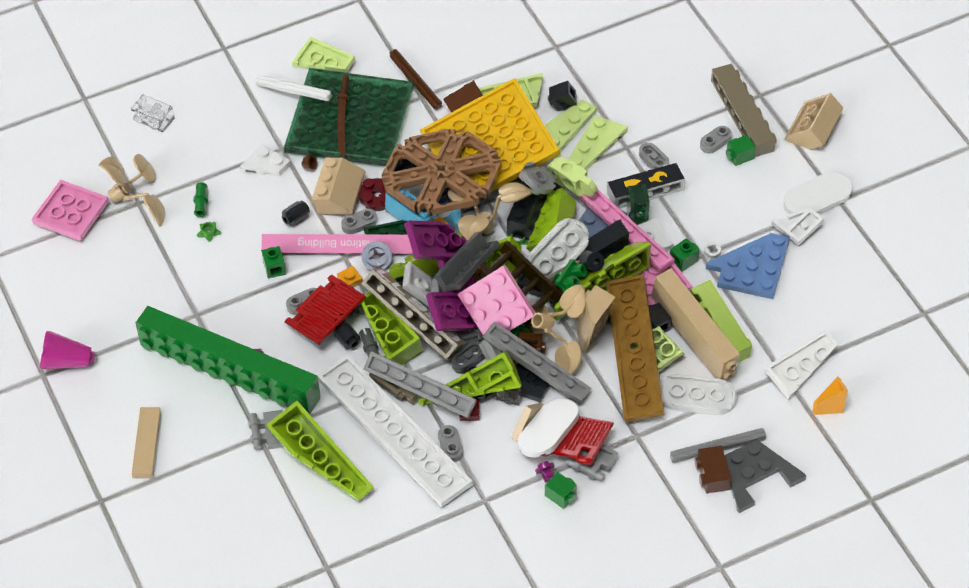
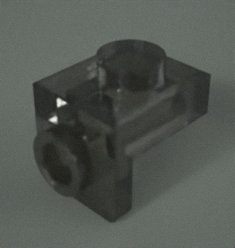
M515 388L497 392V400L509 405L519 406L522 401V389Z

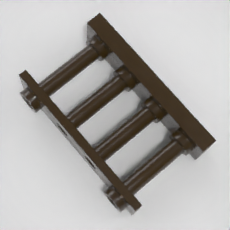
M508 240L499 251L502 255L492 265L488 267L485 263H482L473 274L479 281L499 269L509 260L516 267L511 272L514 279L523 274L530 280L521 289L525 296L535 287L544 294L532 306L535 313L549 300L556 304L563 294L559 287L542 274ZM532 318L523 323L528 329L532 327Z

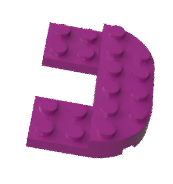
M409 220L404 223L414 258L437 260L440 269L467 241L464 236L460 237L459 234L454 232V227L444 222ZM473 275L461 289L446 292H430L426 295L436 331H459V334H463L477 327L457 295L477 282Z

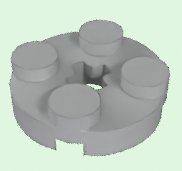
M526 163L521 169L519 178L530 187L533 194H550L556 187L554 185L555 178L551 172L543 166L541 168L535 166L537 163Z

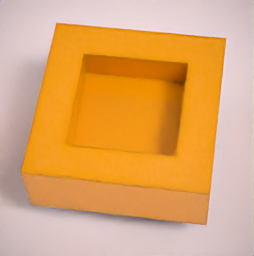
M354 266L337 273L338 279L353 288L363 282V278Z

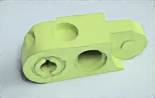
M557 157L546 166V169L554 176L555 183L579 197L583 194L593 196L598 191L597 185L587 177V171L571 160Z

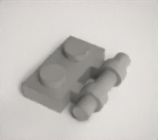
M283 409L263 412L264 419L261 420L258 419L256 413L249 415L248 425L252 432L250 439L255 450H260L262 448L261 444L265 443L268 445V450L284 447L266 427V424L282 413ZM265 428L266 434H260L259 429Z
M602 445L594 458L593 467L577 463L575 459L570 457L566 464L577 472L581 471L588 474V477L593 480L603 481L606 474L600 472V469L609 471L618 458V452ZM583 449L581 455L587 456L590 450Z

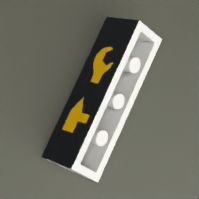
M677 163L667 164L659 168L649 169L645 172L631 174L627 177L607 182V195L610 201L620 209L684 191L685 178Z

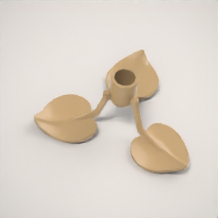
M136 154L133 157V162L140 173L126 183L125 170L122 164L114 157L103 159L98 166L103 168L117 183L108 190L110 199L117 203L122 199L126 201L143 197L146 207L156 220L158 226H161L165 218V208L155 195L152 194L150 196L149 193L129 195L131 192L129 185L142 175L148 182L155 180L156 173L153 166L143 155Z
M520 183L503 185L499 189L500 195L496 198L492 215L486 211L480 213L475 203L476 206L474 208L477 215H466L458 221L460 234L468 240L475 232H481L482 234L492 233L494 231L493 221L496 220L499 201L501 200L503 203L519 201L532 194L530 188ZM449 188L448 197L451 201L460 202L464 199Z
M580 284L570 287L562 294L560 306L564 309L563 311L551 313L544 305L531 319L532 333H549L563 342L564 345L559 346L556 350L555 362L571 374L580 365L582 359L581 347L576 341L567 343L565 339L550 329L555 323L554 316L567 313L569 317L577 318L583 314L586 308V293L584 286Z

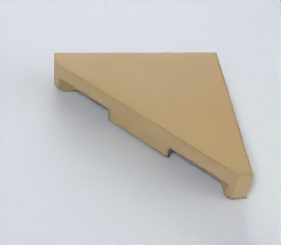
M537 403L525 406L512 434L513 440L518 442L521 432L544 404Z

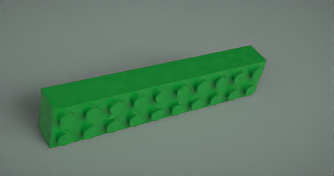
M147 306L135 322L140 345L143 348L156 351L164 357L168 356L175 359L178 363L187 364L197 371L206 372L214 378L218 377L230 385L242 387L245 391L253 392L264 399L275 401L280 406L289 407L298 401L311 414L321 398L317 375L163 311Z

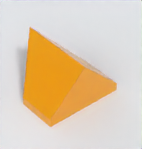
M837 376L814 401L813 414L821 415L844 412L848 390L841 378Z

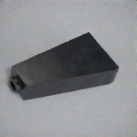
M617 220L588 238V246L584 251L599 252L605 260L609 255L615 254L629 245V231L621 220Z

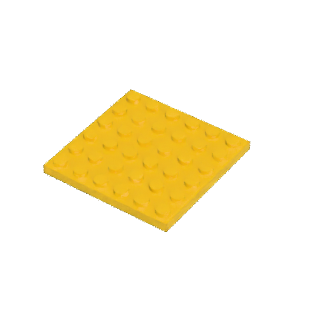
M515 78L420 129L421 134L446 129L452 131L455 129L456 134H460L464 130L466 135L468 131L496 149L501 160V170L491 192L518 178L521 169L526 163L534 162L537 163L535 166L538 167L561 154ZM434 142L428 144L432 153L438 156L444 142ZM468 145L463 147L459 158L481 154V152ZM483 171L466 176L479 185H485L490 172Z

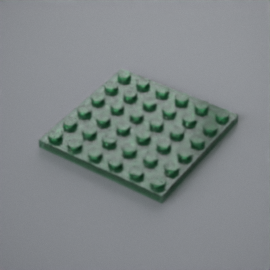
M309 68L304 85L331 91L332 98L330 101H324L300 95L284 145V153L313 155L321 158H343L338 151L339 103L337 95L340 94L342 76L347 75L349 76V83L347 89L348 103H346L345 112L346 158L344 159L350 162L386 166L395 146L397 147L414 87L413 82Z

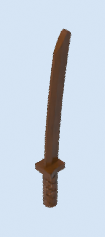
M347 75L342 76L340 94L337 95L339 103L338 151L343 158H346L345 112L346 103H348L347 89L349 83V76Z

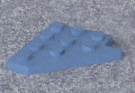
M770 233L708 261L706 269L720 272L717 287L773 299L790 237Z

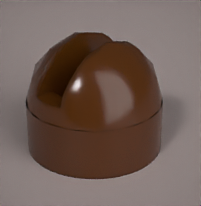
M313 155L303 158L301 165L305 170H315L317 159Z

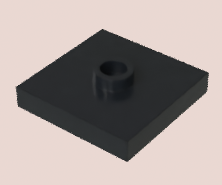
M517 363L516 369L522 387L507 391L541 403L550 384L520 363Z

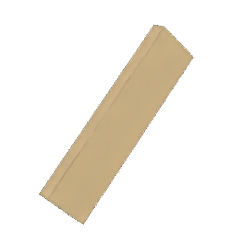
M140 407L131 473L132 478H153L161 415L160 407Z

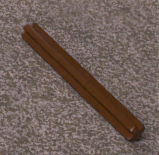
M397 49L390 51V58L435 110L441 108L442 101Z

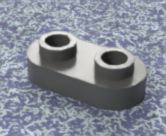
M471 341L456 352L451 358L452 368L457 372H465L468 367L474 366L483 359L484 354L479 346L481 342Z

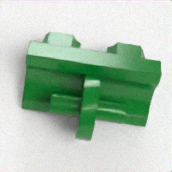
M574 259L569 260L563 271L555 274L556 286L560 287L564 293L570 287L580 284V278L585 277L588 271L584 264H577Z

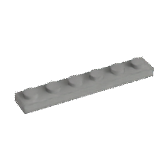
M494 321L484 333L482 338L502 352L507 350L511 358L579 405L590 392L591 387Z
M372 351L363 368L365 371L466 418L470 417L477 400Z

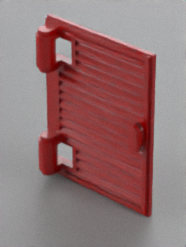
M330 275L327 278L329 283L325 287L320 285L296 309L297 315L293 319L288 317L285 320L287 325L318 345L366 298L364 294L334 275Z
M579 416L573 428L550 454L574 458L577 463L591 465L614 422ZM583 449L590 450L587 456L581 455Z

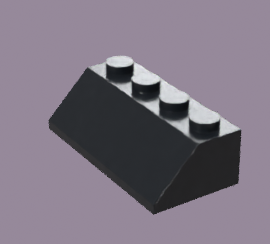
M523 181L522 184L525 185L526 187L530 188V187ZM554 182V185H556V187L553 190H557L560 188H563L565 190L564 187ZM532 193L514 202L507 218V235L513 234L514 237L522 239L525 237L526 240H529L541 213V208L546 201L547 194L535 195Z

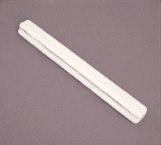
M257 75L255 78L256 85L324 101H330L332 98L331 91L262 75Z

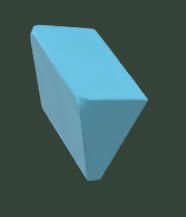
M460 209L451 211L446 218V222L454 227L457 232H459L458 221L462 218Z

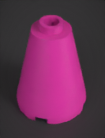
M46 331L40 368L89 367V363L94 362L95 352H92V347L55 332Z

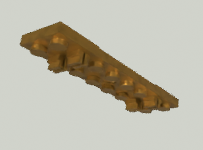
M644 274L607 281V292L615 296L610 317L624 420L628 423L664 416ZM633 344L638 345L636 349H631Z

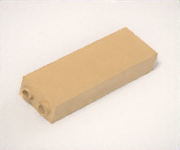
M671 268L656 276L651 298L656 304L660 303L672 318L671 323L711 374L718 379L730 380L735 375L740 356L739 352Z

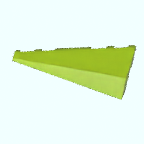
M507 350L445 384L470 397L522 387L516 366ZM423 397L418 399L420 405L434 403Z

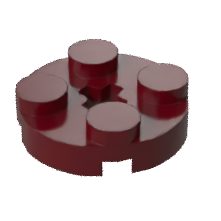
M367 178L363 181L359 192V201L366 206V209L374 211L385 210V193L387 192L382 178Z

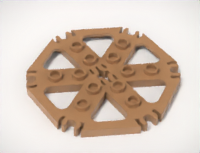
M446 129L409 137V139H405V146L397 144L398 148L395 146L383 170L382 182L388 194L414 212L416 208L418 213L422 209H427V214L432 212V215L476 206L475 203H480L479 197L486 199L487 195H490L501 170V160L496 149L467 131L465 135V131L462 130L460 134H456L455 129L452 131ZM439 141L444 142L438 156L422 146ZM468 145L481 152V154L459 158L463 147ZM402 159H407L417 166L394 172L398 162ZM483 171L490 172L485 185H479L466 176ZM424 184L419 197L414 201L400 192L403 188ZM446 186L464 198L460 202H451L446 205L438 203Z

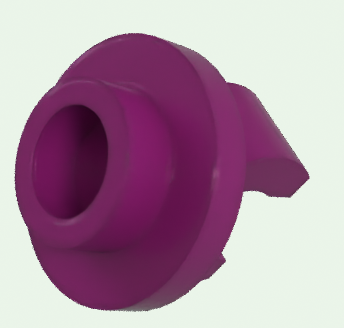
M544 461L537 465L536 474L542 473L544 482H548L554 476L551 470L555 467L554 463Z

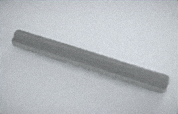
M763 428L677 449L670 452V459L675 463L697 457L698 449L722 445L723 450L748 444L756 439L758 441L764 440L766 433Z

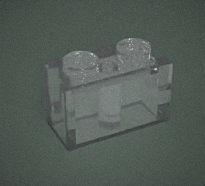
M142 94L131 107V111L135 113L133 120L160 132H164L175 119L173 106L145 94Z

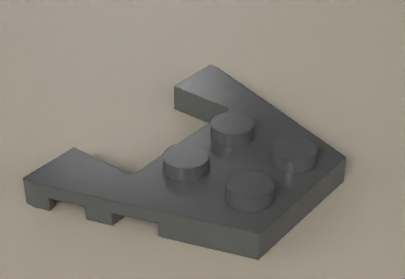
M757 439L725 455L731 476L733 499H735L738 513L755 505L754 499L745 488L779 472L790 488L806 480L805 473Z

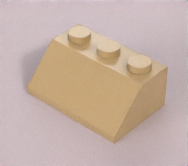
M831 93L805 101L784 139L808 149L823 147L827 143V138L833 131L836 121L840 118L843 110L842 105Z
M325 158L312 197L317 213L353 215L366 173L365 170L344 158Z
M597 285L591 291H586L585 311L576 318L578 321L576 332L583 353L588 351L605 328L615 300V296Z

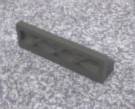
M475 232L434 276L443 292L461 289L477 268L500 246L498 240L486 242L481 232Z

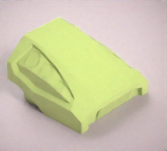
M658 326L652 329L658 372L660 373L665 367L681 355H685V353ZM633 344L631 349H636L638 345Z

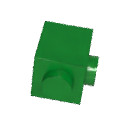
M748 135L734 138L728 141L726 156L728 160H731L737 166L755 159L756 146Z
M686 238L670 249V255L675 259L674 263L683 272L699 261L700 249L695 243Z
M280 246L261 250L267 278L286 275Z
M559 472L545 484V496L563 509L568 504H572L577 498V485L575 482Z

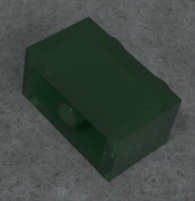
M646 184L628 186L627 215L634 223L639 225L649 219L650 201Z

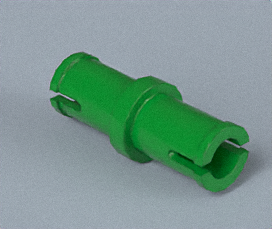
M204 182L196 184V194L193 198L195 203L194 215L197 217H204L206 214L208 186Z

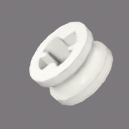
M710 242L705 245L704 257L708 261L721 256V246L719 244Z

